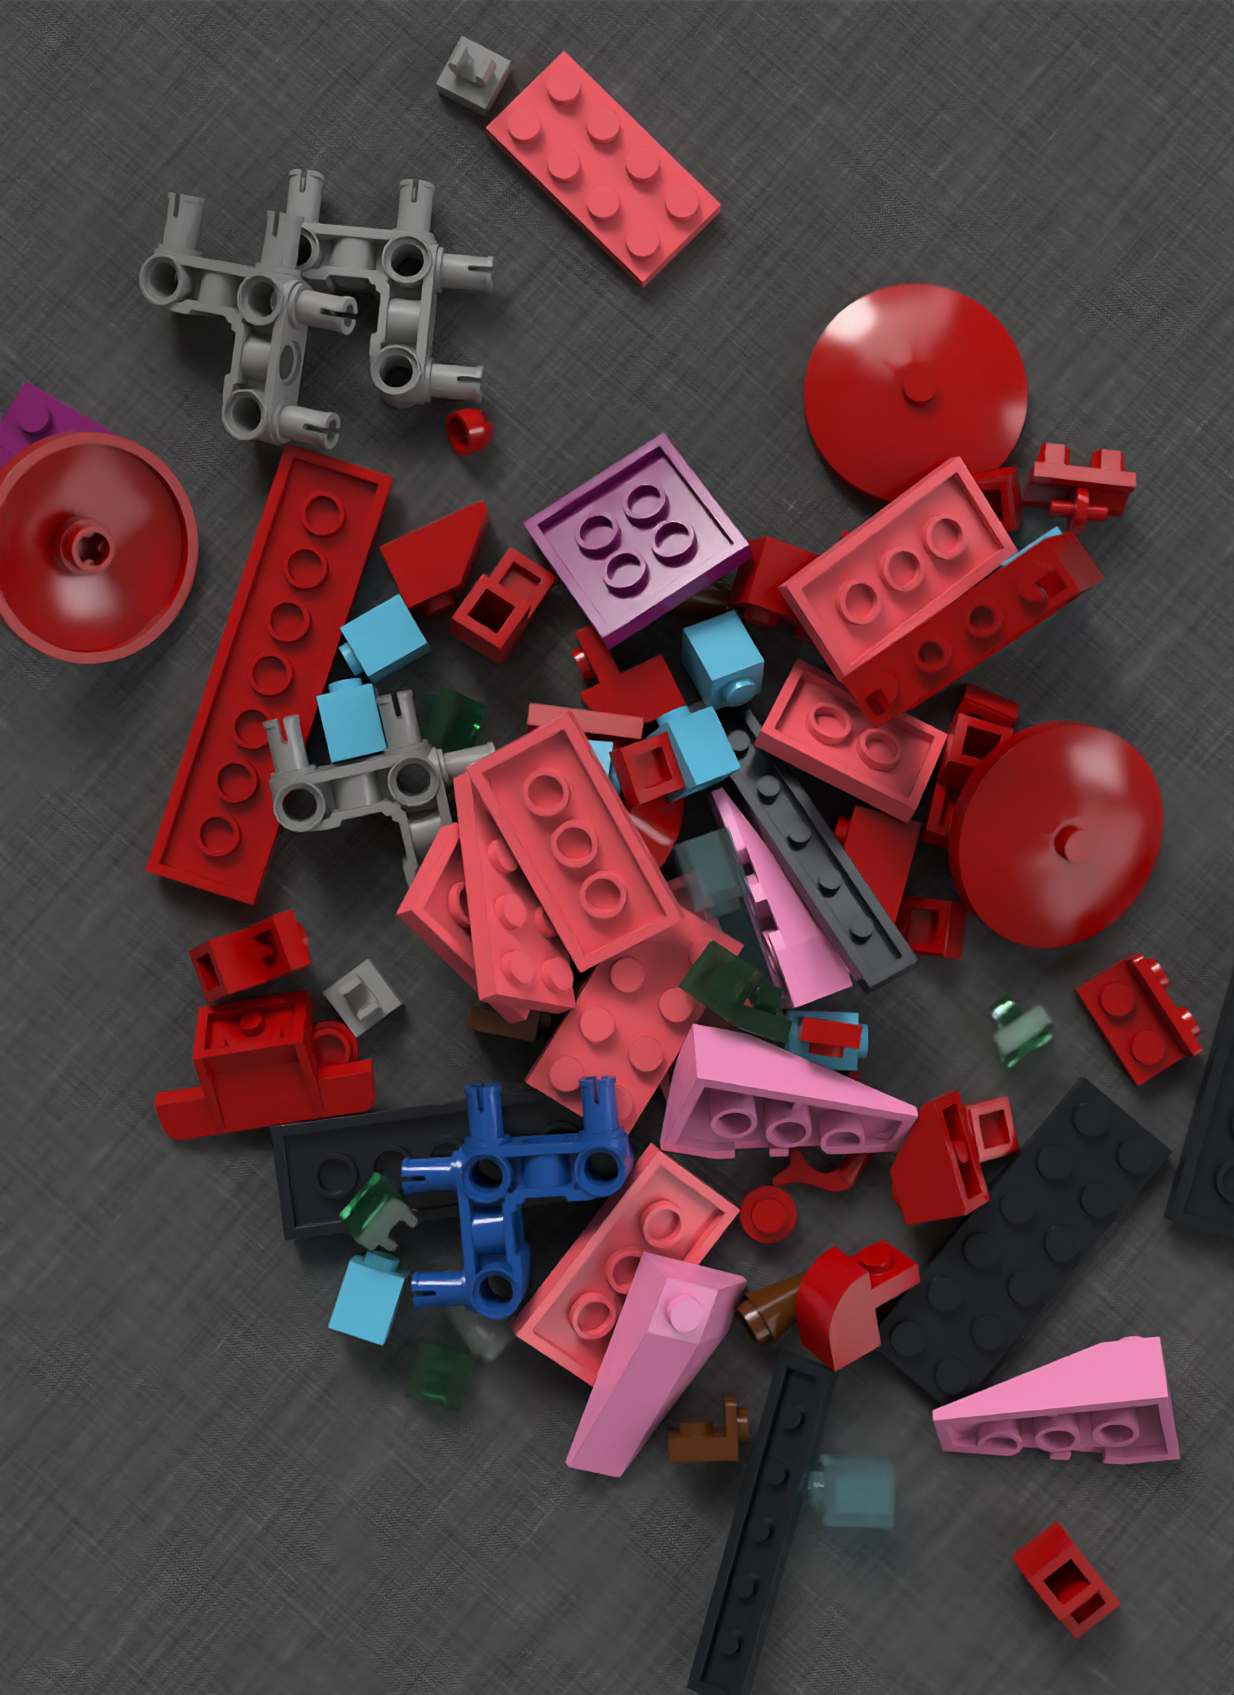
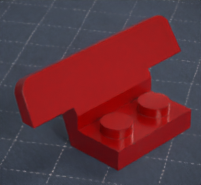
M308 990L198 1007L192 1061L201 1086L156 1093L154 1106L165 1133L176 1140L364 1112L371 1108L377 1096L372 1059L318 1067L316 1058L311 1050L314 1003Z

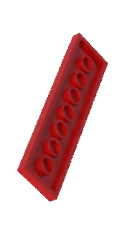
M285 444L145 871L257 906L282 830V825L277 821L273 810V799L268 780L271 779L270 774L275 772L262 723L278 718L283 739L288 741L283 719L285 716L299 715L300 728L307 753L320 713L316 696L326 694L340 652L339 647L342 646L345 637L340 627L350 621L394 487L395 480L393 476L295 445ZM294 790L289 791L284 797V805L287 810Z

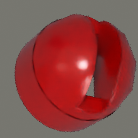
M465 408L451 412L446 420L447 436L452 448L460 456L480 452L493 440L494 425L491 422H486L488 415L484 411L477 408Z

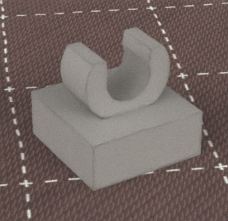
M461 36L436 83L437 91L441 95L487 117L512 70L511 61Z
M368 958L323 992L356 1038L404 1004L371 958Z

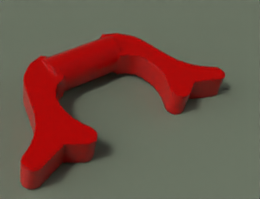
M849 1071L847 1077L859 1082L860 1075L858 1071ZM791 1151L789 1166L772 1177V1184L779 1187L791 1182H804L831 1192L843 1191L855 1183L876 1152L847 1154L836 1169L825 1173L811 1167L800 1151Z

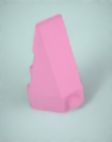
M723 788L711 791L707 796V800L781 1009L796 1008L853 986L849 976L851 972L768 846Z
M693 1024L674 1063L660 1148L665 1151L713 1159L735 1158V1149L769 1148V1157L789 1156V1148L796 1146H821V1149L826 1154L896 1152L918 1118L917 1107L750 1034Z
M643 1251L566 1459L568 1467L618 1478L621 1477L727 1335L736 1312L735 1307L739 1304L747 1283L743 1276Z

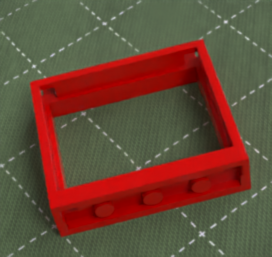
M1073 531L1046 537L844 676L841 680L873 728L877 729L917 707L1105 580V578Z

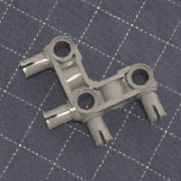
M302 169L290 170L286 214L304 217L299 248L312 251L306 263L296 266V269L301 270L300 276H303V281L307 282L313 291L332 295L335 290L374 293L375 298L380 301L377 332L371 334L369 355L371 378L382 401L390 407L397 409L409 408L415 404L425 405L426 402L431 403L432 397L481 403L483 393L481 386L484 383L483 366L468 367L435 364L434 358L431 355L438 293H442L443 288L492 293V277H494L495 270L494 256L480 257L445 253L444 247H440L437 244L435 236L430 233L433 195L435 194L436 187L428 181L419 180L416 202L414 180L404 179L400 181L397 228L386 230L319 223L324 175L317 171L307 170L305 179L302 177ZM415 258L423 262L422 269L413 276L404 277L395 272L399 263L405 259ZM395 367L410 369L413 374L411 380L406 385L393 388L384 383L388 372Z
M169 192L163 244L158 243L157 249L154 248V255L147 258L142 265L139 274V285L143 295L153 304L174 312L189 315L215 317L218 314L225 316L228 323H232L231 329L236 333L231 372L225 375L223 406L221 410L225 429L232 437L239 440H256L278 446L288 443L290 440L318 445L325 449H332L338 441L339 434L320 430L319 427L340 428L339 415L334 412H323L297 406L308 326L337 331L344 335L350 334L354 329L356 320L337 316L336 311L357 314V302L353 297H342L313 291L312 287L303 281V276H300L301 270L296 269L304 217L267 210L266 216L268 218L261 263L256 262L255 267L202 257L203 251L198 250L205 199ZM177 273V274H178V286H177V289L175 290V288H174V277H175V274ZM275 290L277 294V305L275 310L272 312V309L270 307V298L273 291ZM257 405H259L261 410V420L259 425H257L255 421V409Z
M412 690L397 692L401 710L400 716L395 714L391 694L376 697L388 747L383 749V753L320 767H316L315 764H309L300 728L299 715L285 716L283 719L288 741L283 739L278 718L263 722L262 725L266 732L275 772L270 774L271 779L268 782L277 821L291 831L306 832L340 827L342 820L381 811L385 816L392 815V820L400 824L406 855L402 857V862L409 888L440 828L452 824L446 794L451 793L450 787L454 786L453 778L466 773V768L470 764L495 751L493 741L487 742L485 745L444 754L442 748L436 749L432 747V744L428 743V739L421 738ZM416 763L422 765L429 773L427 785L417 792L403 790L396 781L398 771L407 764ZM294 789L308 790L317 801L316 809L305 817L292 815L284 805L285 795Z

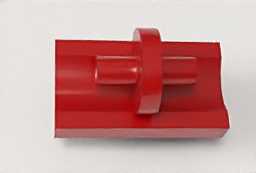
M1044 443L1040 448L1036 461L1033 463L1024 486L1022 506L1048 509V516L1067 518V532L1073 531L1076 536H1081L1086 521L1105 523L1107 516L1122 517L1128 496L1136 488V473L1126 472L1121 451L1101 449L1093 452L1088 462V467L1070 465V449L1065 445Z

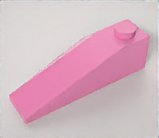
M1128 1336L1118 1341L1102 1342L932 1410L933 1422L942 1450L948 1452L1012 1456L1019 1453L1022 1447L1049 1451L1050 1459L1069 1460L1071 1451L1102 1453L1103 1463L1133 1464L1181 1459L1160 1336L1149 1338Z

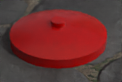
M901 284L886 287L859 298L841 311L826 327L813 349L806 369L802 395L803 414L809 438L824 465L841 483L855 493L886 506L953 457L960 456L971 475L999 469L1019 439L1025 421L1028 399L1027 379L1020 353L1012 337L1000 321L975 300L957 291L929 284Z
M71 431L38 440L24 448L0 470V624L11 635L31 649L47 656L72 663L98 664L115 661L138 652L152 643L171 625L186 602L193 584L198 561V532L194 512L183 486L175 474L158 456L138 443L120 436L94 431Z
M1069 720L1050 721L1028 727L1010 736L988 753L977 765L959 795L951 818L948 838L949 865L953 882L961 900L979 922L1000 936L1023 946L1034 948L1063 947L1086 940L1101 932L1115 922L1133 904L1143 890L1155 866L1163 832V807L1157 781L1145 759L1131 744L1116 734L1092 724Z

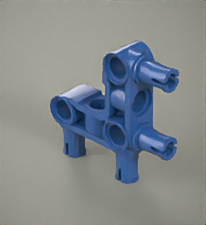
M602 1075L601 1079L598 1080L597 1076L578 1079L581 1088L584 1129L579 1131V1133L510 1137V1134L504 1133L500 1090H502L501 1083L489 1082L487 1086H483V1083H476L464 1086L470 1136L464 1139L465 1143L462 1144V1147L454 1151L452 1157L404 1158L401 1165V1177H408V1181L402 1182L405 1195L454 1191L459 1203L464 1259L463 1271L414 1272L412 1292L419 1293V1295L412 1297L415 1309L464 1306L465 1310L471 1311L472 1314H481L486 1318L496 1320L508 1317L517 1309L531 1287L532 1253L531 1244L526 1243L524 1238L522 1204L527 1198L565 1196L568 1201H585L609 1196L622 1187L634 1168L635 1157L629 1145L628 1133L625 1132L624 1127L618 1125L615 1091L616 1076ZM603 1152L611 1155L617 1162L618 1175L609 1178L597 1174L592 1167V1154ZM488 1159L497 1163L502 1171V1183L492 1184L485 1181L479 1173V1160ZM499 1275L506 1278L512 1286L513 1296L500 1297L495 1294L490 1288L489 1276Z

